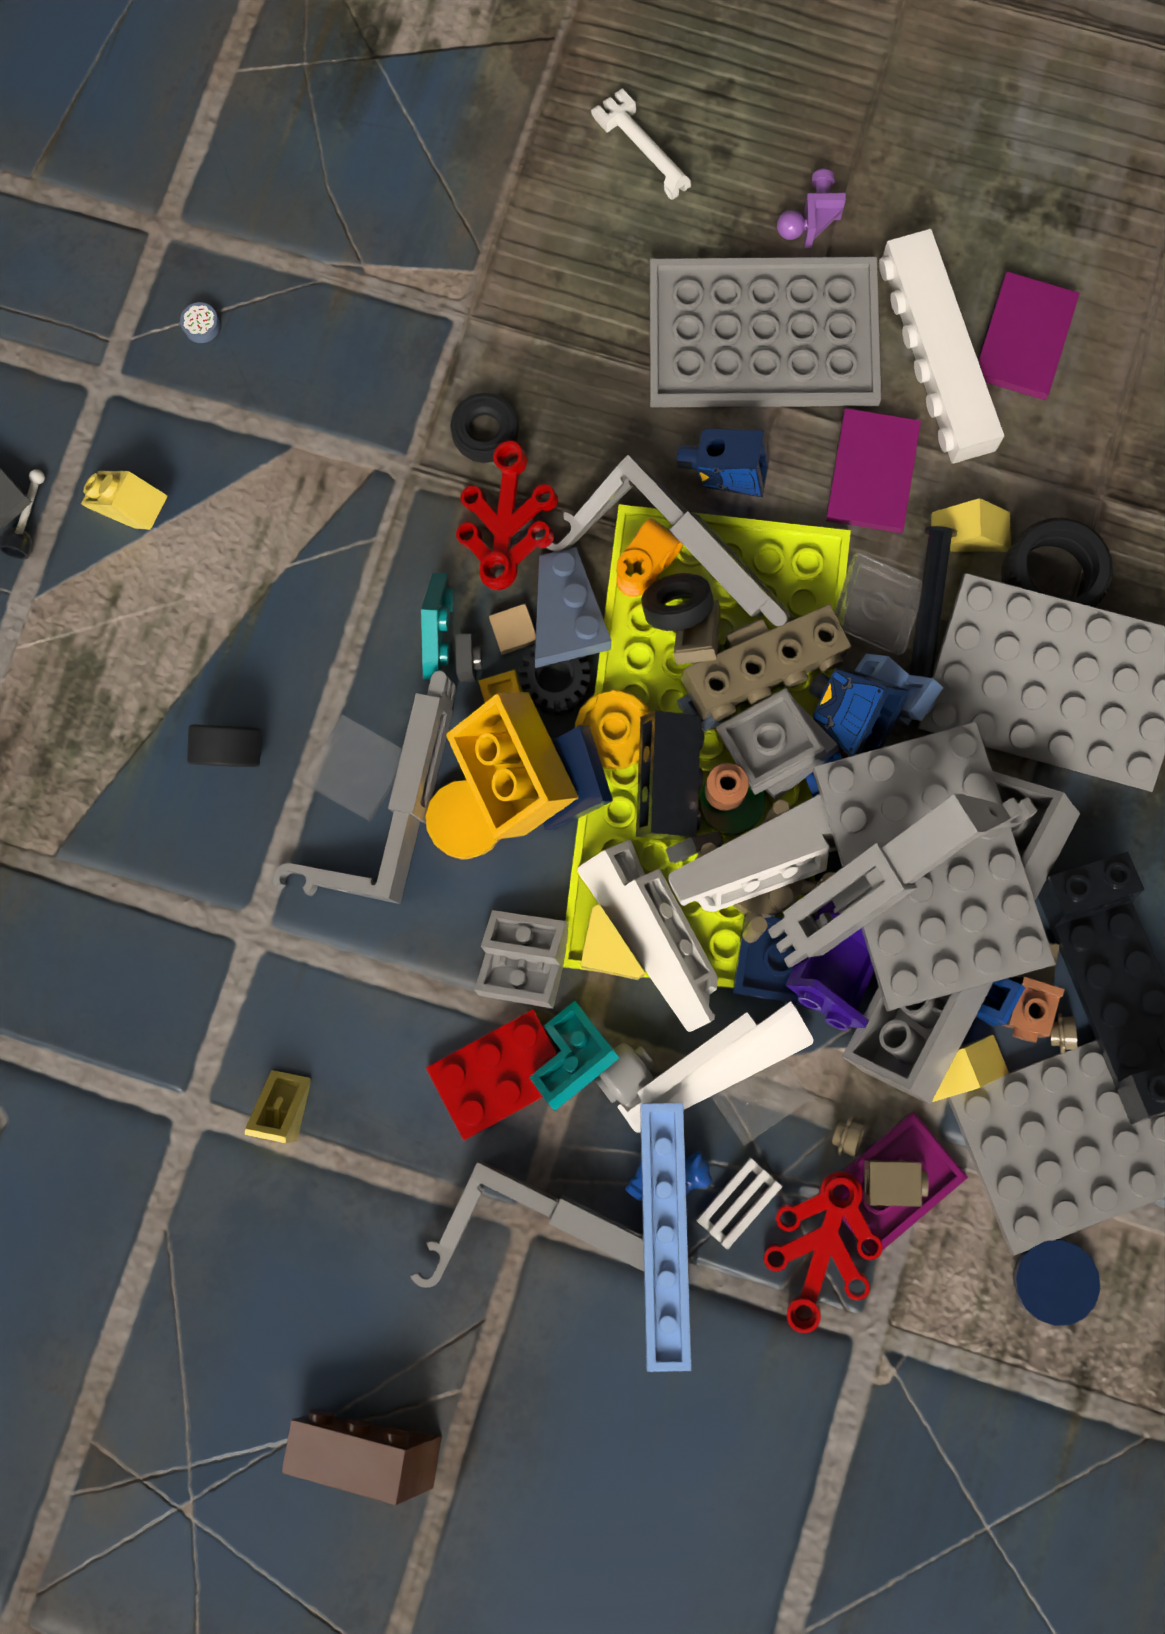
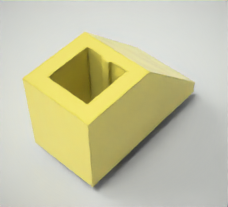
M98 471L97 474H93L87 480L83 489L86 495L81 504L134 529L151 530L168 496L130 471Z

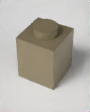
M864 1160L865 1203L876 1206L922 1207V1196L928 1195L929 1183L927 1171L921 1170L920 1162Z

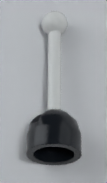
M38 469L32 470L29 474L31 484L27 497L32 502L21 512L17 527L5 530L0 538V552L13 558L28 559L32 549L33 541L25 527L38 485L42 484L45 480L44 473Z

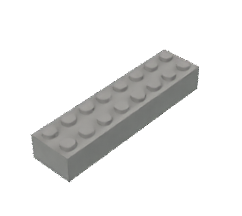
M992 771L1002 803L1014 797L1018 804L1021 800L1029 797L1037 809V812L1032 817L1019 825L1011 827L1034 900H1036L1080 813L1064 792ZM993 982L891 1011H886L881 991L878 987L864 1014L869 1020L867 1027L856 1029L842 1057L862 1072L931 1104Z

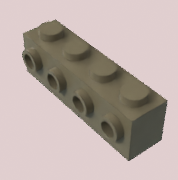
M829 604L717 654V660L698 662L686 667L681 680L698 715L701 716V721L713 716L715 721H718L736 712L735 706L749 700L750 704L754 705L772 695L771 690L784 684L787 689L803 683L808 679L807 674L820 668L822 673H826L844 663L842 658L849 651L851 645Z

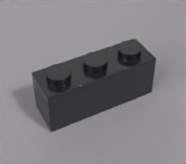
M653 711L640 717L636 837L678 841L697 837V831L702 821L701 810L698 807V791L703 783V772L699 767V756L704 744V731L700 728V715Z

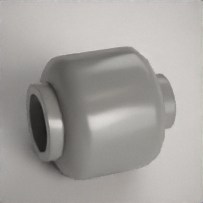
M622 1043L613 1049L620 1059L594 1080L611 1103L618 1100L622 1104H629L639 1097L637 1093L639 1090L654 1080L649 1070L656 1065L642 1046L634 1050L629 1044Z

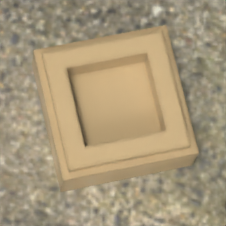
M526 604L489 616L501 655L536 644V633Z

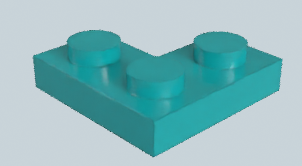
M432 573L421 607L423 679L431 680L432 674L436 671H441L443 665L448 666L450 661V642H444L443 631H448L450 612L454 611L455 589L448 588V573Z
M576 1001L572 1002L544 1025V1028L561 1052L529 1077L554 1111L620 1059Z

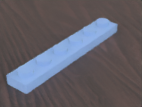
M683 1103L640 1104L647 1372L691 1371Z

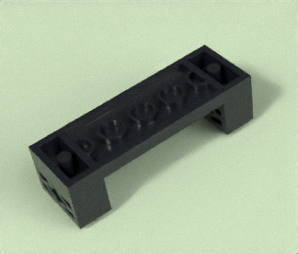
M1124 852L1049 876L1038 895V899L1056 943L1060 945V953L1127 1117L1132 1125L1165 1114V978L1132 904V901L1145 889L1129 852Z

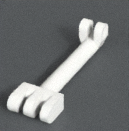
M620 89L615 93L618 104L611 97L603 101L604 108L608 114L599 105L591 109V113L607 133L616 126H619L666 176L664 190L667 196L673 200L679 196V188L684 192L691 187V180L631 117L636 113L635 101L623 89Z

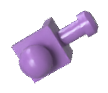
M821 168L812 174V186L816 188V193H807L803 216L796 210H788L780 215L777 221V230L781 237L793 240L798 238L804 231V248H812L813 240L834 220H841L846 194L831 193V186L835 182L834 173L831 170Z

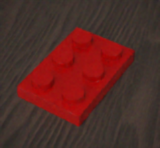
M532 1009L426 1067V1070L463 1141L543 1098L529 1077L558 1053L535 1010Z

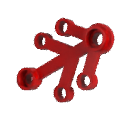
M514 441L501 443L493 455L495 465L502 472L497 514L487 504L486 495L477 486H468L462 491L460 497L461 503L470 512H475L495 536L493 552L482 541V533L473 523L465 522L456 531L458 542L465 548L470 549L480 560L479 573L482 582L488 588L497 591L508 588L515 581L518 574L517 565L536 547L546 548L554 540L553 530L545 522L538 521L529 527L528 535L510 549L512 536L541 510L551 511L558 503V495L553 488L547 484L537 486L532 493V497L514 512L518 477L525 470L528 462L526 452ZM513 458H518L513 465L509 466ZM546 493H550L549 499L546 502L540 503L541 497ZM478 494L476 502L469 504L470 498ZM541 530H546L545 536L540 540H536L537 533ZM469 531L474 532L471 539L464 540L465 535ZM501 567H505L503 573L495 577L496 571Z
M846 1171L830 1173L823 1180L819 1194L797 1205L784 1204L778 1209L776 1214V1223L779 1228L791 1232L800 1226L802 1220L827 1210L821 1227L784 1245L778 1243L771 1244L764 1252L763 1260L765 1266L771 1271L779 1272L787 1267L788 1262L814 1250L801 1295L793 1298L787 1308V1321L791 1328L799 1333H810L820 1323L821 1309L817 1299L831 1256L845 1281L844 1289L849 1298L860 1301L865 1299L870 1292L869 1279L865 1274L858 1271L838 1232L843 1215L858 1239L857 1251L862 1258L874 1260L882 1253L883 1247L880 1237L871 1232L858 1207L863 1196L862 1186L853 1174ZM842 1184L848 1187L850 1193L846 1198L839 1199L834 1195L833 1189L837 1185ZM784 1211H792L795 1213L797 1220L795 1223L787 1225L781 1220V1214ZM866 1239H873L878 1247L876 1251L867 1253L861 1247L862 1242ZM780 1251L784 1255V1261L781 1264H773L768 1258L769 1253ZM859 1279L863 1281L865 1289L860 1293L851 1291L849 1284L852 1280ZM801 1305H806L812 1310V1315L808 1318H801L797 1315L796 1309Z

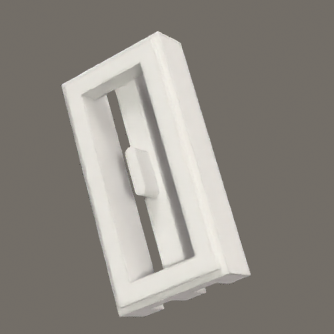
M749 1158L698 1216L696 1221L728 1250L782 1186L752 1158ZM751 1171L757 1174L756 1178L713 1225L709 1221L711 1216ZM764 1182L769 1185L765 1192L725 1236L721 1232Z

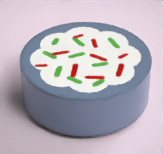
M203 302L190 304L183 310L180 317V325L184 333L193 342L207 343L213 340L220 331V319L214 308L209 304Z

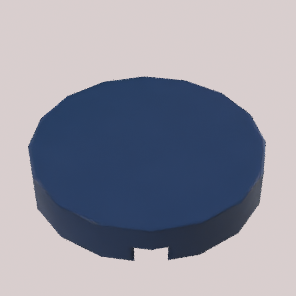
M1061 1239L1044 1241L1023 1252L1018 1257L1013 1272V1284L1021 1306L1039 1321L1053 1326L1072 1325L1086 1318L1096 1306L1101 1289L1099 1271L1091 1256L1078 1245Z

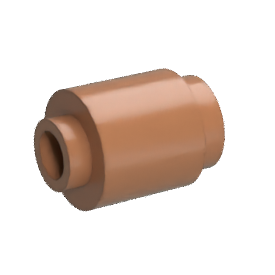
M724 763L716 766L710 772L705 785L707 801L718 810L729 811L735 809L745 798L749 786L748 777L744 770L735 764ZM720 781H729L735 788L725 790L721 787Z

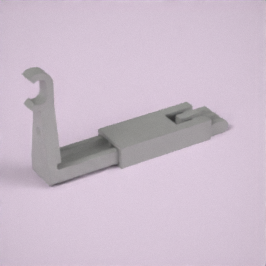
M627 455L576 515L564 512V520H567L571 525L570 532L560 543L556 544L553 540L551 545L546 547L554 552L570 549L593 524L633 487L631 485L632 482L673 525L670 531L750 616L761 618L765 615L775 626H782L794 620L792 613L699 515L687 511L639 459Z
M436 671L432 674L427 695L418 693L415 695L388 809L393 812V817L377 882H373V879L284 863L274 872V888L279 890L284 888L287 876L295 873L306 877V883L302 888L309 896H313L319 886L401 904L420 822L426 823L425 815L429 802L433 797L447 739L446 734L448 733L453 714L452 707L457 688L444 672Z
M953 794L890 842L874 844L783 912L785 917L772 926L768 932L772 939L786 933L787 936L778 942L776 946L780 953L794 947L795 951L784 959L788 967L800 963L807 957L824 955L916 890L918 887L915 881L967 844L997 828H1010L1019 825L1032 817L1037 812V809L1029 797L1021 800L1018 804L1014 797L1003 804L964 794ZM830 901H833L836 906L833 911L840 913V915L833 919L829 912L822 913L819 916L820 918L814 921L812 914Z
M479 1161L472 1172L440 1242L436 1240L426 1242L428 1249L436 1251L440 1256V1262L433 1276L425 1277L420 1272H417L410 1277L415 1284L425 1288L432 1287L441 1280L485 1191L481 1184L551 1218L550 1225L644 1271L643 1234L564 1195L561 1196V1199H558L502 1170ZM688 1258V1281H695L699 1277V1269L696 1262Z

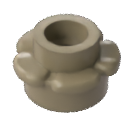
M1058 1013V1021L1053 1022L1050 1033L1051 1046H1060L1061 1054H1065V1050L1077 1049L1075 1016L1062 1017V1013Z
M850 1117L847 1123L839 1121L833 1136L832 1145L839 1147L838 1155L841 1157L843 1154L856 1157L863 1139L865 1125L854 1122V1117Z

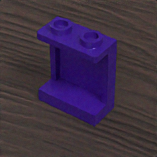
M833 901L819 909L814 921L818 920L822 913L829 912L833 919L840 915V913L833 911L836 908ZM862 929L853 933L824 955L807 957L794 965L786 982V986L799 995L798 1001L801 1004L820 1011L826 1016L825 1021L829 1025L847 1031L849 1027L866 1028L869 1022L865 1016L857 1011L874 972Z

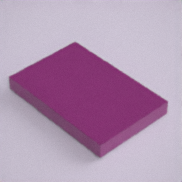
M1006 272L978 358L985 382L1046 400L1051 390L1080 293Z
M845 408L825 521L902 534L914 469L920 420Z
M912 1111L841 1170L853 1174L859 1180L863 1196L858 1207L871 1232L880 1237L883 1247L882 1251L968 1178L915 1112ZM864 1160L920 1162L921 1170L927 1171L929 1183L928 1195L922 1196V1207L876 1206L865 1203ZM842 1184L837 1185L833 1189L834 1195L839 1199L846 1198L850 1193L848 1187ZM843 1215L842 1221L846 1224V1226H847V1227L851 1230V1232L854 1234V1232L852 1231V1229H851L850 1225L848 1224L846 1218H845L844 1215ZM866 1239L862 1242L868 1253L876 1251L878 1247L873 1239Z

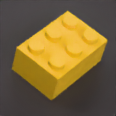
M529 692L497 693L446 734L494 840L525 836L579 798Z

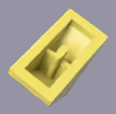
M981 498L934 511L931 514V526L949 527L957 530V535L951 539L950 552H1007L1011 547L1010 512Z
M598 904L593 907L580 965L581 968L635 980L645 976L644 970L601 905Z
M989 1035L960 1046L932 1102L981 1088L1009 1073L994 1035Z
M271 1070L245 1127V1135L283 1143L298 1141L311 1078Z

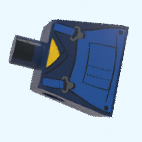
M705 429L702 431L699 446L680 444L677 454V467L697 470L701 486L705 488L763 497L769 467L764 431Z
M838 668L833 671L831 677L825 674L817 675L809 688L810 694L820 700L813 714V719L850 757L883 748L910 693L909 690L867 674Z

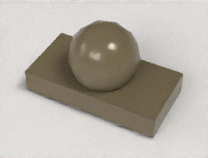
M714 600L711 613L702 622L693 627L676 631L674 646L676 665L686 663L693 665L698 662L717 660V654L721 651L719 640L721 610L719 600Z

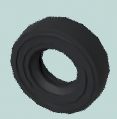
M479 393L470 395L458 404L452 414L450 430L453 443L462 455L472 461L489 463L494 461V452L501 443L517 441L519 426L516 413L506 400L496 394ZM483 415L491 416L499 423V430L496 436L486 441L478 440L470 433V426L473 420Z
M681 573L666 576L653 582L644 591L641 604L645 619L652 627L663 631H679L702 622L711 613L714 599L707 580L699 575ZM679 598L690 599L678 605H665L666 603Z

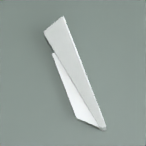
M820 794L671 872L668 876L669 883L680 904L686 905L687 903L698 901L704 910L715 912L826 871L829 852L836 851L837 848Z
M631 840L610 847L579 866V875L685 1029L691 1032L713 1021L715 1014L709 1008L710 994L717 990L718 976L661 870L657 869L645 875Z
M791 1001L758 1025L755 1024L748 1013H745L637 1092L639 1097L631 1103H621L617 1107L632 1129L639 1133L641 1132L640 1104L683 1103V1110L812 1045L813 1037Z

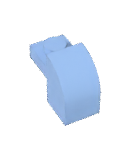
M866 653L855 669L857 672L910 691L896 719V722L904 725H909L912 719L922 721L925 715L933 709L935 700L943 689L933 678L909 675L889 656Z

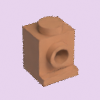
M1028 977L1014 979V982L1022 984L1025 989L1009 1020L1001 1026L1013 1029V1037L1028 1042L1037 1043L1038 1037H1050L1060 997H1063L1065 989ZM1032 1003L1040 1007L1037 1019L1029 1014V1007Z

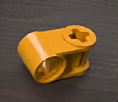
M649 518L642 525L633 541L617 561L616 583L618 589L629 597L643 595L644 591L655 582L663 570L674 561L683 546L669 529L653 518ZM627 572H629V573H631V574H633V575L630 577V576L627 575Z

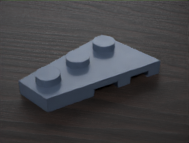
M577 548L540 555L535 668L611 650V638Z

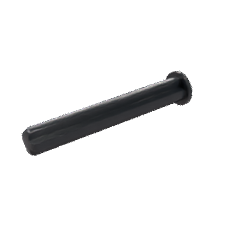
M929 526L925 528V534L929 535L909 674L913 676L932 678L951 539L957 535V530L942 526Z

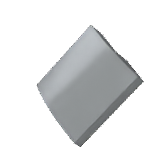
M492 910L481 943V948L485 951V957L474 988L475 992L483 997L553 1009L563 970L568 923L562 920Z

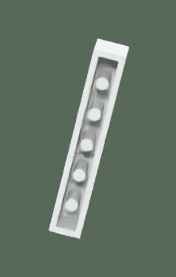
M928 229L887 241L883 256L879 259L880 274L884 281L888 280L892 290L891 305L894 313L901 316L904 325L902 328L903 340L908 349L912 348L916 359L914 362L915 375L918 382L925 385L928 394L926 396L927 410L932 418L936 417L940 429L938 431V440L942 451L948 452L952 464L995 452L1004 438V433L932 230Z

